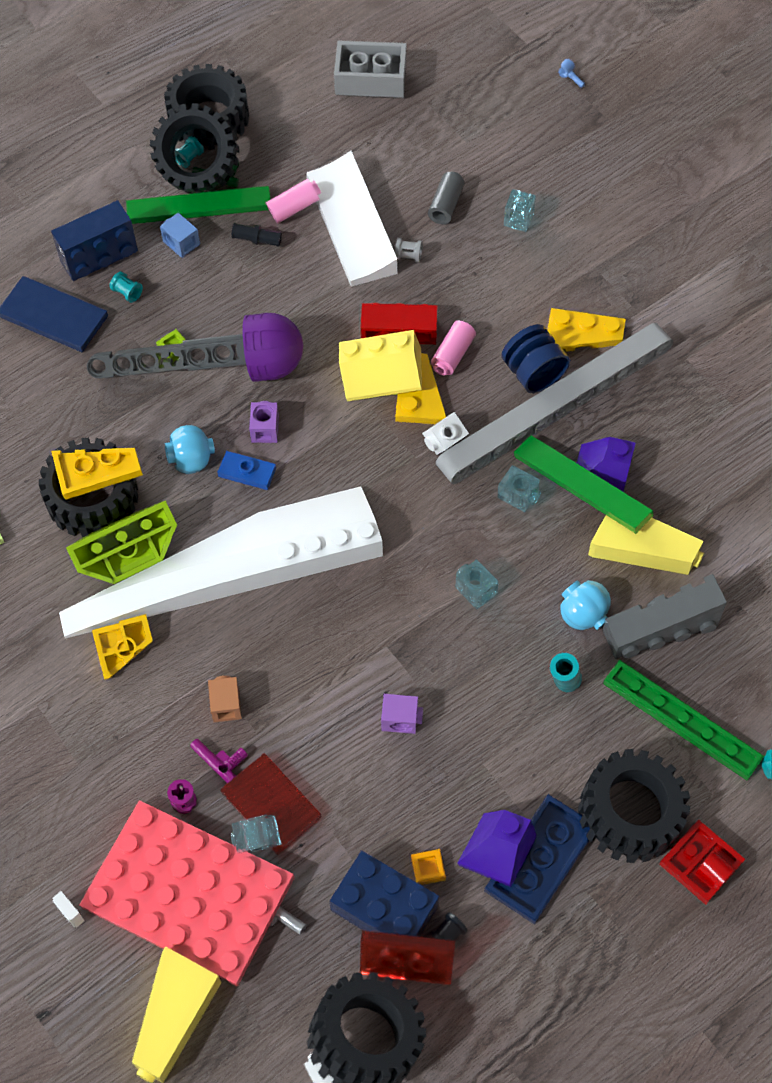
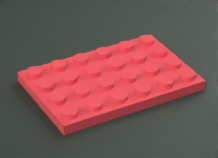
M139 800L79 906L162 949L168 947L218 975L219 978L238 987L295 876L272 863Z

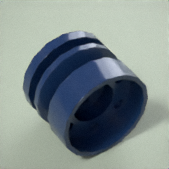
M540 324L528 326L514 335L505 345L501 356L509 369L516 374V378L528 393L541 392L555 384L570 366L568 355L559 344H555L554 338L544 325Z

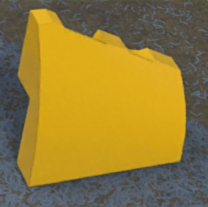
M146 614L92 630L104 680L110 679L153 642Z

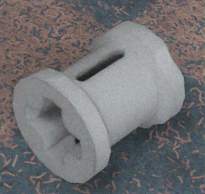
M397 238L395 248L397 260H400V258L414 259L420 263L423 241L409 242L403 241L402 238Z

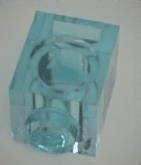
M512 189L505 206L504 226L527 232L534 215L536 195Z
M512 465L499 483L497 498L525 512L529 505L534 506L540 497V479ZM522 488V489H525L526 491H522V492H521V491H517L516 489Z
M476 559L470 565L465 564L457 571L455 587L478 609L497 594L499 581ZM472 580H477L480 582V584L472 585L469 582Z
M261 815L232 823L231 840L233 846L237 849V853H252L281 845L274 815Z

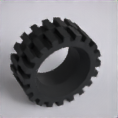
M206 64V67L201 69L199 65H194L193 71H189L186 68L182 70L181 77L176 74L173 77V83L169 82L167 84V91L164 93L166 112L172 108L177 112L180 110L179 105L183 104L190 108L192 103L218 102L227 107V109L219 114L230 125L236 137L237 133L241 136L245 132L244 126L248 127L249 110L246 87L244 83L242 84V79L239 75L235 77L233 70L228 69L225 72L224 66L218 65L216 69L212 68V64ZM203 129L190 130L178 140L181 142L184 139V143H186V140L192 136L201 143L202 147L203 145H208L209 150L215 149L217 144L215 136Z
M192 103L190 108L186 104L179 105L180 110L177 112L173 108L167 111L170 116L167 119L162 116L158 120L161 127L159 129L154 127L152 134L156 137L155 140H150V147L154 150L150 154L152 160L156 163V170L172 186L188 194H192V192L203 193L205 190L213 192L216 191L215 186L218 184L223 187L227 183L224 179L228 175L232 178L235 173L232 168L233 165L238 166L239 159L236 157V153H240L239 146L236 143L237 137L230 125L218 112L215 113L208 106L202 108L199 104ZM194 129H203L211 132L216 138L218 145L216 159L209 168L202 172H186L178 166L175 158L177 142L186 132Z
M88 437L81 438L82 444L76 445L75 440L67 442L69 448L64 450L60 446L55 451L61 450L62 453H75V450L100 452L102 449H114L116 445L109 441L107 446H105L103 439L96 438L95 443H90ZM49 455L47 457L46 463L48 467L42 466L40 470L42 479H39L40 493L50 518L53 522H56L57 527L62 531L66 528L68 534L76 536L77 531H80L83 538L89 535L90 532H95L127 517L126 512L129 514L134 513V502L138 503V486L135 478L114 484L111 495L104 501L92 506L78 507L63 497L53 456Z
M625 749L621 757L617 751L610 754L608 760L602 759L591 773L579 798L582 800L578 806V814H583L580 824L582 829L590 828L586 835L589 841L592 842L597 839L600 842L597 849L602 853L605 852L606 848L612 850L611 858L619 860L622 855H627L626 863H635L639 856L643 863L650 861L654 854L656 857L662 855L680 834L690 813V805H686L690 799L689 790L681 791L685 784L683 777L680 776L675 779L673 774L676 768L672 764L665 768L661 765L664 758L656 755L654 760L649 759V751L641 750L638 756H634L633 749ZM623 781H634L645 785L659 800L661 807L660 820L647 826H638L623 820L611 805L610 788Z
M362 972L353 973L350 981L344 976L338 980L336 986L332 984L327 989L312 1017L307 1032L310 1033L307 1039V1048L314 1049L310 1059L313 1065L321 1063L322 1066L318 1074L323 1080L330 1075L334 1079L332 1083H402L421 1054L425 1045L422 1042L426 1037V1028L421 1027L425 1020L423 1011L415 1013L419 1003L415 997L409 1000L405 997L408 989L401 984L396 989L391 986L394 979L386 976L382 982L378 981V973L370 972L368 977L363 979ZM355 1008H366L378 1013L391 1025L395 1035V1047L391 1051L379 1055L359 1051L346 1039L341 1027V1016Z

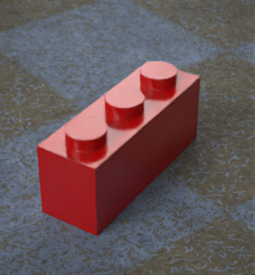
M362 303L361 339L414 330L419 344L436 345L437 305Z

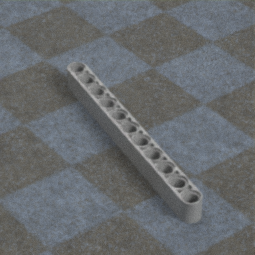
M657 323L648 325L446 450L436 460V466L452 484L461 482L523 443L530 435H536L665 354L673 345V339Z

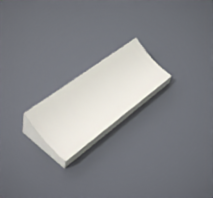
M348 152L326 166L306 172L307 179L310 182L315 181L321 191V194L318 195L319 201H317V205L350 286L397 274V257L352 152Z

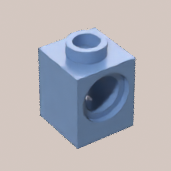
M179 213L167 219L160 226L163 242L181 258L200 245L198 229Z

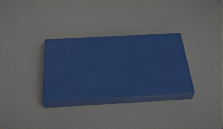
M25 276L21 277L0 306V318L82 353L108 317V313L104 309Z
M548 794L531 818L537 837L512 886L510 887L490 879L484 888V892L535 925L589 842L586 835L590 828L582 829L580 824L582 815Z

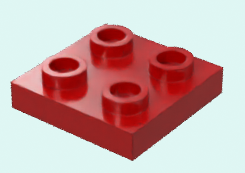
M698 819L660 861L659 865L706 905L743 864L745 858Z

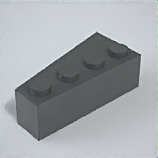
M711 574L704 577L705 583L696 587H692L691 583L680 587L681 591L670 598L665 597L664 594L650 601L646 608L637 605L606 618L602 631L614 658L617 659L623 656L624 658H631L642 650L649 648L650 650H656L663 647L667 642L674 640L681 642L688 639L692 634L699 632L706 634L715 630L727 601L714 575Z

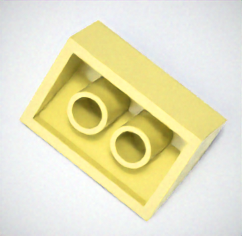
M414 330L339 342V365L347 401L422 390L421 346Z

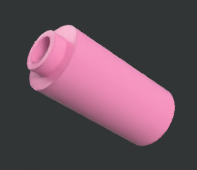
M306 179L267 201L266 205L278 224L319 201L318 195L321 194V191L315 181L310 182L309 179Z
M455 321L431 359V365L437 374L442 376L452 375L476 336V332L470 324L464 321Z

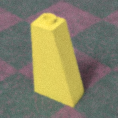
M606 515L591 541L588 555L599 559L689 575L693 566L698 568L704 553L700 551L703 544L702 540L654 518H651L635 534Z
M168 947L164 948L132 1060L135 1067L139 1069L136 1074L149 1083H153L155 1079L164 1083L221 985L218 975Z

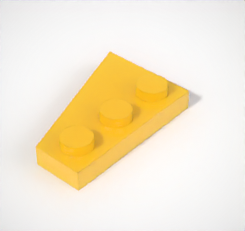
M551 308L547 330L554 338L555 344H559L566 352L575 351L577 347L589 346L592 349L616 346L623 341L626 319Z
M421 353L422 390L398 393L395 422L436 424L446 417L428 354Z
M135 448L102 449L100 452L75 450V453H62L61 450L51 451L62 495L65 500L143 475Z

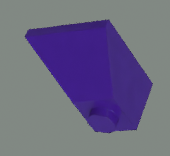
M606 437L581 444L576 463L624 492L636 443L614 437Z
M506 810L484 813L458 861V866L511 887L537 837L532 821Z

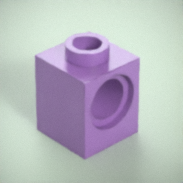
M269 401L251 402L249 427L251 442L277 443L279 425L277 403Z
M384 694L381 730L416 734V724H422L423 707H418V697Z

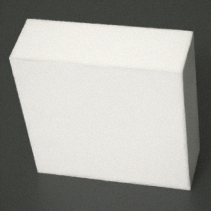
M61 891L53 897L54 904L73 927L77 928L84 922L80 913Z

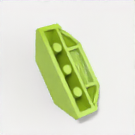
M166 500L103 527L67 546L66 549L78 573L116 584L163 561L177 523Z

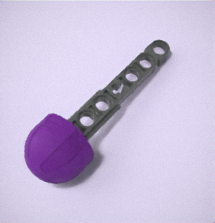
M276 313L245 315L243 319V334L183 340V343L119 350L113 355L112 351L100 352L92 355L88 360L87 371L94 378L114 377L115 374L127 376L181 369L194 371L246 365L252 382L275 380L287 376L297 367L303 354V339L297 326L283 315ZM217 347H228L230 356L226 358L220 357L216 351ZM196 348L203 350L205 358L203 360L194 359L192 350ZM171 352H174L175 356H179L176 362H173L172 358H167L160 364L161 358L169 357ZM145 354L152 355L155 358V364L152 366L145 365L142 361V356ZM125 357L130 361L131 366L123 369L118 365L117 359ZM93 361H103L106 369L104 371L95 370Z

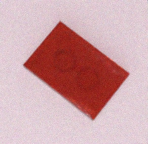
M265 753L220 789L221 794L276 855L281 853L321 818V813Z
M362 930L360 972H362V975H369L370 972L378 973V977L389 976L394 979L451 985L455 941Z

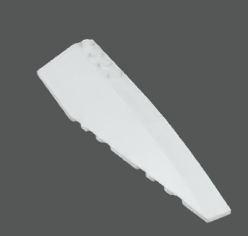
M361 486L258 512L59 612L64 637L66 639L89 633L93 629L117 624L119 621L144 614H146V617H151L383 556L382 538L375 517Z

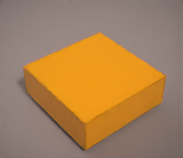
M440 849L411 854L415 880L418 884L425 885L446 881Z

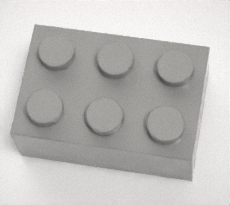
M337 41L334 69L335 95L404 98L406 43Z

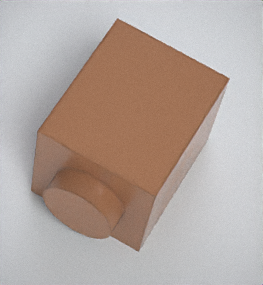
M224 675L216 677L215 680H208L210 710L213 722L242 719L237 678Z

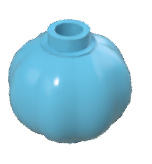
M193 425L180 426L170 435V442L165 443L168 464L176 463V470L185 474L196 473L204 469L208 464L210 454L215 453L213 439H207L205 433Z
M577 580L562 593L565 600L560 605L561 615L570 627L577 630H585L594 626L598 630L604 625L605 619L608 618L606 615L611 606V597L602 584L591 580L581 584Z

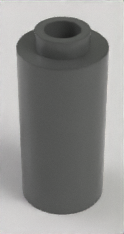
M446 172L443 174L428 210V216L433 222L438 224H448L465 185V181L459 173Z

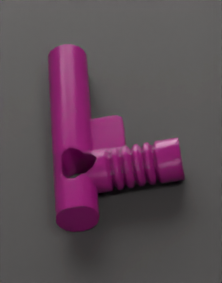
M198 738L190 744V747L229 785L233 784L237 779L232 770L248 756L241 747L232 757H229L223 750L215 756ZM228 768L226 773H222L220 770Z

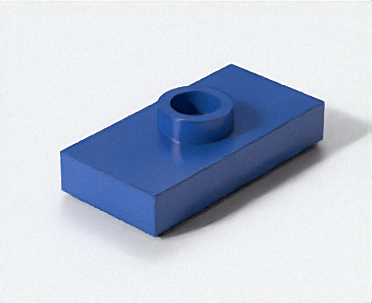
M226 451L217 473L218 477L268 490L276 471V464Z

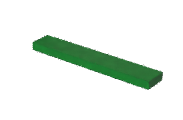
M269 186L134 199L126 200V210L132 224L166 221L177 213L187 219L269 210L266 202L270 200Z
M532 435L514 451L516 459L635 534L654 516L653 510Z
M619 660L604 679L603 684L746 781H748L762 761L764 755L623 661Z

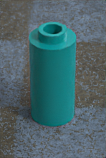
M560 653L553 657L550 663V671L556 687L563 692H573L578 689L582 682V675L577 659L569 653Z

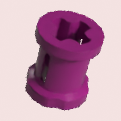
M178 779L169 785L167 795L172 808L180 814L191 812L197 803L191 783L184 779ZM186 793V794L184 795V799H183V800H179V799H180V794Z

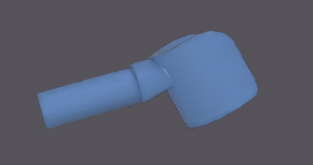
M565 59L559 69V75L563 78L569 77L579 87L583 88L585 83L573 72L575 68L573 61Z

